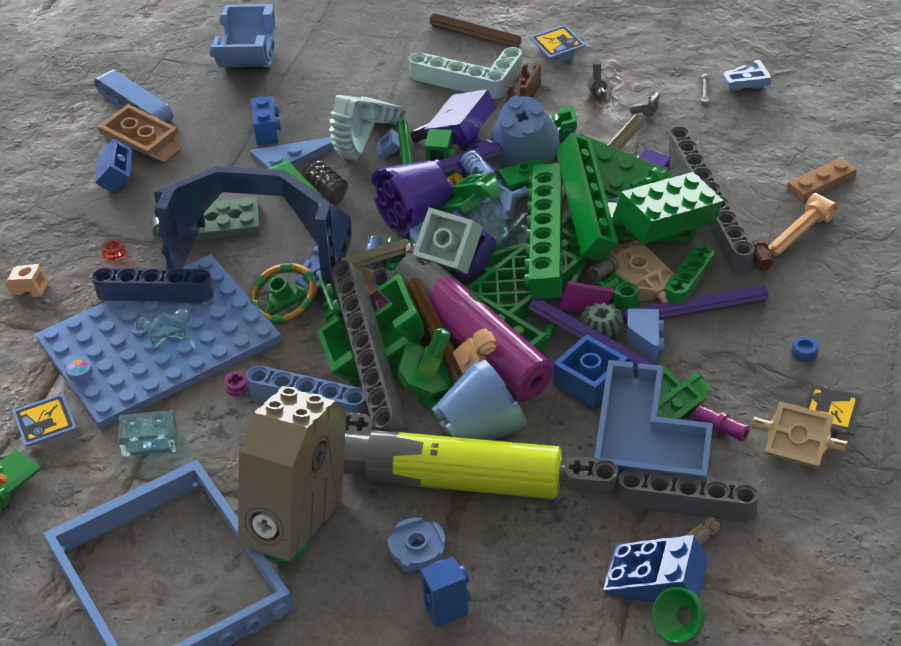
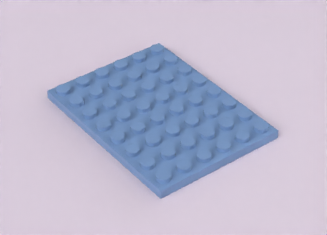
M211 254L183 267V269H203L209 271L214 296L207 302L106 301L35 334L38 343L99 430L282 342L279 331L258 307L251 303L250 298ZM74 358H87L91 362L92 375L82 382L69 380L65 371L66 364Z

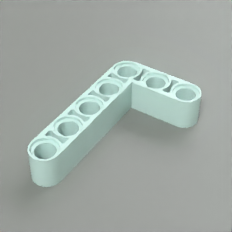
M516 47L506 48L491 68L425 53H413L409 56L410 78L415 81L467 93L488 89L492 99H498L507 93L509 87L521 73L522 52Z

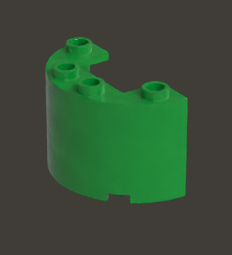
M399 273L378 287L379 291L390 303L375 312L392 374L398 371L407 342L410 341L421 346L420 341L422 336H424L422 320L405 281ZM336 317L317 330L331 371L343 379L358 381L360 376L346 324Z

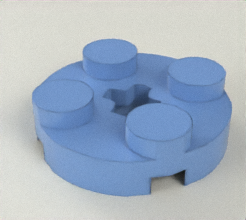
M418 517L403 520L393 528V533L388 538L390 557L405 572L411 573L444 559L446 547L445 534L442 528L433 521L430 524L424 522L423 518ZM417 540L418 543L424 542V544L419 547H413L412 542Z

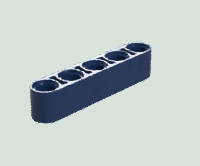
M105 267L97 269L92 274L96 295L100 300L207 302L214 296L211 275L209 271L203 269Z

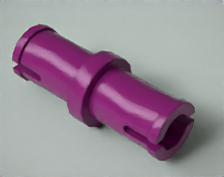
M700 405L694 414V421L713 423L712 428L718 434L725 433L741 442L745 441L748 437L750 426L731 419L726 413L722 412L719 414Z

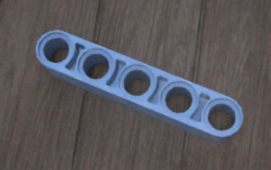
M111 70L94 80L98 92L121 108L129 104L166 123L174 118L171 108L165 102L116 70Z
M254 366L247 371L246 377L250 396L255 400L266 402L270 397L278 393L282 386L293 387L301 392L318 394L323 396V398L333 400L345 412L369 414L364 391L361 388L265 366Z

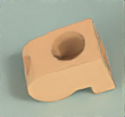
M39 264L23 265L13 268L5 282V286L11 293L16 295L31 292L33 297H41L49 281Z

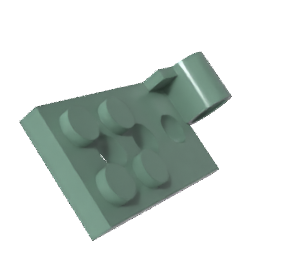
M258 197L214 201L204 213L206 227L200 228L195 241L260 233ZM153 213L152 233L157 239L162 240V237L158 235V217H155Z

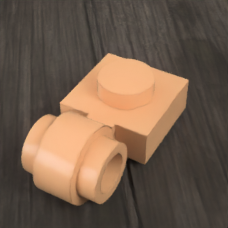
M487 329L475 332L473 338L467 339L453 352L463 374L476 361L480 359L487 361L485 355L496 350L495 345L497 342L492 332H488Z

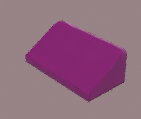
M567 281L562 287V297H557L558 308L560 310L582 313L586 306H593L594 302L603 304L605 301L606 305H608L613 289Z

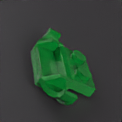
M491 172L469 175L458 184L453 185L454 193L451 194L450 200L442 205L439 210L449 214H453L456 211L466 216L476 210L475 206L489 197L491 200H494L502 194V191Z
M666 367L663 368V383L658 417L682 418L700 403L704 402L709 392L710 384L700 373H695L681 383Z

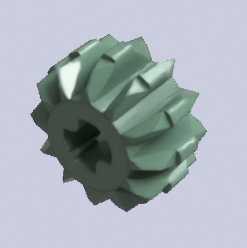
M605 301L603 304L594 302L593 306H586L580 316V322L610 339L618 338L619 333L622 332L623 320L621 310L616 309L614 304L608 306Z

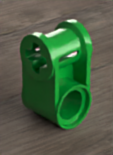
M613 272L609 275L608 279L594 284L595 286L613 289L608 305L614 304L616 309L621 310L622 315L625 309L639 307L638 286L625 279L620 273Z

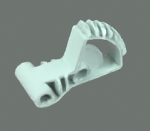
M337 95L333 111L331 112L332 119L330 120V131L332 132L330 137L333 139L332 145H334V150L337 151V154L345 157V159L357 160L364 153L374 124L396 125L398 120L406 119V108L363 96L359 98Z

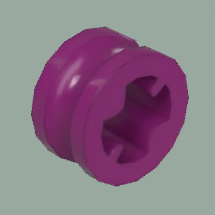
M233 371L225 376V390L229 395L238 396L247 391V377L243 372ZM239 382V385H233V383Z

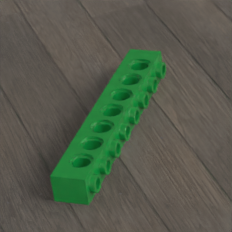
M559 163L533 165V175H529L530 188H528L526 290L530 289L532 299L562 297L563 178Z

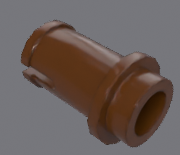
M760 239L754 240L752 242L755 247L754 258L760 270L770 269L773 266V260L767 251V243Z

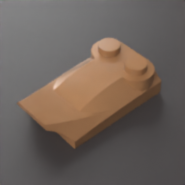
M129 104L98 126L99 133L105 136L108 144L114 138L134 150L165 163L181 150L176 127Z

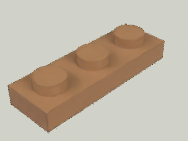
M841 157L789 181L787 189L801 201H805L814 193L819 194L855 177L857 168Z

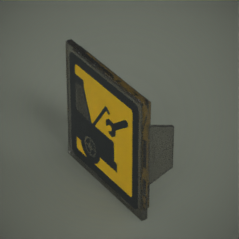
M810 383L803 407L834 415L831 426V438H835L839 432L853 435L864 395Z

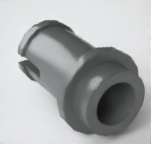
M607 256L602 262L590 267L588 275L592 281L598 282L608 274L617 272L619 262L615 257Z

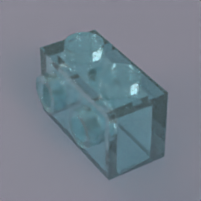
M174 411L120 415L118 442L123 457L176 452L178 428Z

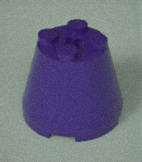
M439 160L384 167L375 171L371 178V183L375 185L377 196L374 197L377 209L389 228L395 227L399 231L400 236L409 235L412 227L419 225L425 220L428 208L439 210L442 205L450 200L451 194L454 193V186L447 180Z

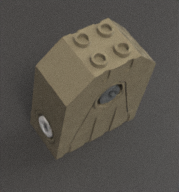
M282 386L278 393L270 397L261 408L254 412L239 451L238 545L290 562L297 551L299 552L307 543L308 538L313 536L321 527V524L331 516L334 509L340 506L343 488L346 412L335 401L323 398V396L318 394H308L298 391L293 387Z

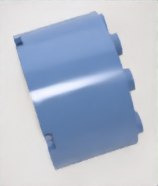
M274 4L225 5L223 13H220V24L224 25L225 32L223 41H220V36H215L213 44L210 45V56L215 58L217 66L220 68L270 67L273 63L275 52Z

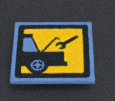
M566 25L529 37L549 59L558 57L560 62L572 59L576 50L586 47V44Z
M63 393L12 410L25 447L77 429Z

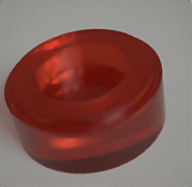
M109 239L101 245L102 255L107 260L120 259L126 253L124 242L120 239Z

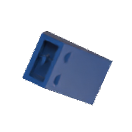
M694 535L617 544L603 591L608 594L654 603L661 592L672 587H682L691 590L699 597L708 556Z

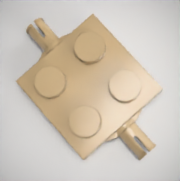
M779 401L776 414L772 417L771 421L757 417L753 419L752 428L767 431L768 441L764 451L765 455L819 469L822 457L828 448L845 453L847 441L831 438V426L834 415Z

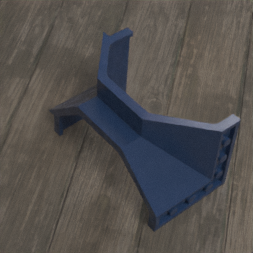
M215 166L154 191L156 202L154 214L155 217H158L159 221L158 235L162 237L163 241L162 255L166 257V269H183L200 228L206 227L205 211L222 192L285 197L318 245L321 277L327 284L331 283L336 289L332 270L340 259L347 255L352 239L351 217L287 171Z

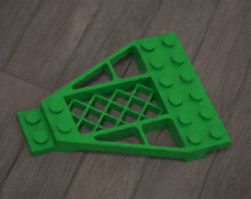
M570 215L563 219L562 287L567 281L580 283L590 262L589 258L581 256L573 219ZM526 241L494 252L488 264L478 274L481 277L469 286H464L542 353L547 349L558 326L550 322L546 332L543 333L523 320L532 313L529 305L533 300L530 291H517V288H525V279H516V277L525 276L526 268L520 267L525 265V259H527ZM445 269L455 278L461 276L452 269ZM506 277H513V280H503V279L506 278ZM499 289H514V292H499ZM489 290H496V293H486V292L489 291ZM543 298L542 300L546 302L550 298ZM500 301H515V304H500Z

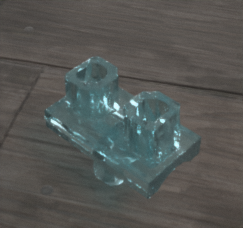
M522 212L516 219L508 220L505 227L506 230L504 232H497L494 235L497 248L505 249L527 241L528 213Z

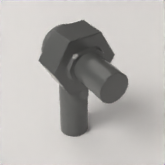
M596 59L593 61V76L589 79L587 86L593 95H598L600 99H603L607 95L605 90L608 85L601 76V60Z
M653 93L651 97L641 98V104L630 106L631 114L642 112L646 117L655 115V112L658 111L660 94Z

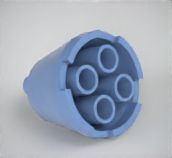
M512 96L500 111L492 133V143L498 142L501 146L502 154L496 157L504 167L541 158L545 164H549L556 156V150L559 148V132L556 124L540 102L531 97Z
M481 359L473 363L441 400L431 408L436 418L440 421L439 425L443 432L451 437L493 441L515 433L527 425L526 418L519 404L516 401L514 402L511 394L505 387L504 381L486 360L482 361Z

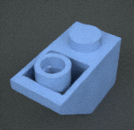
M628 309L627 345L650 362L658 364V353H664V338H659V335H663L664 320H659V309Z

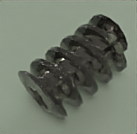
M317 161L303 169L301 175L327 201L336 206L344 199L348 189L347 181L324 162Z

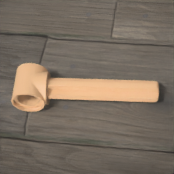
M817 193L812 194L806 203L805 213L768 246V251L773 257H776L784 252L815 222H829L836 213L837 203Z

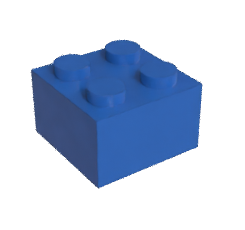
M586 334L553 363V385L591 408L596 409L603 401L608 360L628 362V357Z

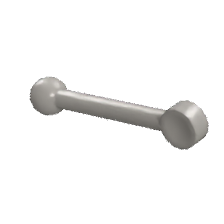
M707 74L701 77L703 81L702 105H708L710 100L707 97V82L710 79Z

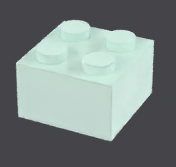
M428 208L413 255L423 261L439 263L442 267L467 274L483 227L473 220Z

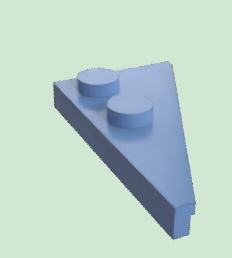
M328 137L250 150V155L263 169L270 168L284 161H289L295 168L333 149L334 145H332L333 139Z

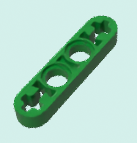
M698 245L692 249L666 284L665 298L667 301L678 304L685 302L690 297L714 262L715 250L712 247Z

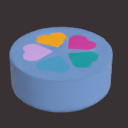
M74 358L65 366L67 377L73 382L85 381L93 373L91 362L87 358Z

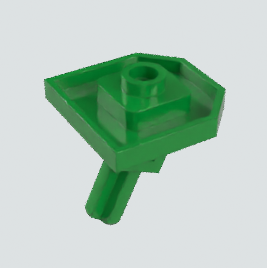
M436 329L429 346L425 348L410 341L407 342L397 371V375L407 389L429 398L447 392L451 376L442 359L444 349L451 335L446 329Z

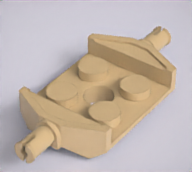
M637 240L624 245L621 243L608 254V256H613L618 260L619 268L617 272L638 286L639 301L659 299L662 303L669 302L665 298L666 284L674 273L646 245Z

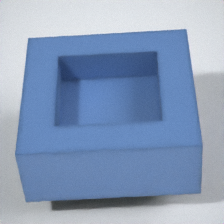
M390 129L377 142L378 156L383 160L397 152L399 148L398 133Z

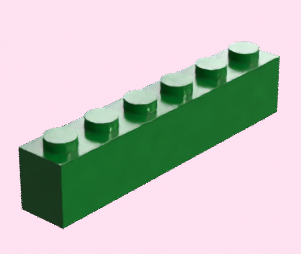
M571 132L556 150L581 256L602 262L618 245V240L591 139Z

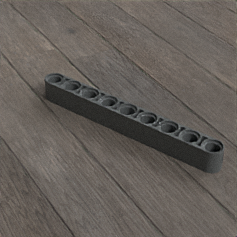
M683 126L673 127L669 135V153L681 175L693 172L724 200L715 223L709 224V227L730 267L738 273L749 272L753 267L755 250L750 237L690 130Z
M341 260L334 266L332 276L373 426L379 431L405 433L407 423L364 275L350 261Z

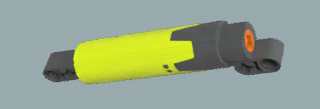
M346 412L343 473L366 475L368 482L555 499L558 496L560 482H565L566 487L570 491L609 495L618 486L617 465L608 459L572 457L566 461L565 465H562V450L559 446L374 430L373 421L368 415ZM607 475L610 476V478L603 479L600 478V476Z

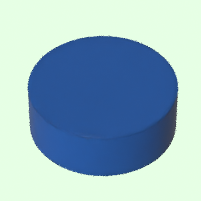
M800 337L793 341L791 352L797 360L808 362L817 357L819 345L812 338Z

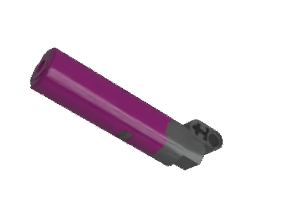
M409 254L398 264L395 273L385 268H378L373 272L371 285L387 301L389 300L379 291L378 287L398 273L404 279L405 284L410 279L419 278L444 329L450 333V338L458 346H461L467 339L473 338V334L481 329H487L488 332H492L497 342L495 345L496 350L485 355V357L506 384V389L518 401H527L538 396L549 384L554 371L553 364L439 263L431 262L426 264Z

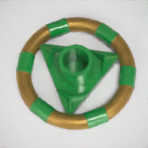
M294 263L280 264L266 270L257 278L250 290L249 298L251 303L257 306L273 325L289 323L304 315L313 305L318 289L317 280L313 273L302 265ZM298 273L304 277L308 284V289L287 280L283 276H278V274ZM271 279L268 284L269 296L265 313L258 302V295L267 281ZM303 300L299 307L293 310L292 312L287 314L275 315L278 312Z

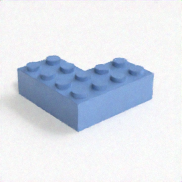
M608 360L594 458L613 461L617 465L618 476L626 470H639L707 479L713 423L658 417L663 383V366L638 363V379L633 378V362Z

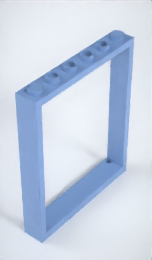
M198 460L188 463L43 533L50 553L103 646H118L65 552L199 487L203 488L238 539V517ZM243 547L274 594L174 646H231L235 641L249 634L256 633L262 627L275 620L282 619L283 616L294 611L290 592L262 552Z

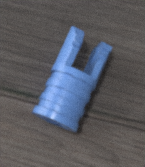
M469 151L463 155L461 166L469 175L491 172L493 176L495 175V171L476 151Z

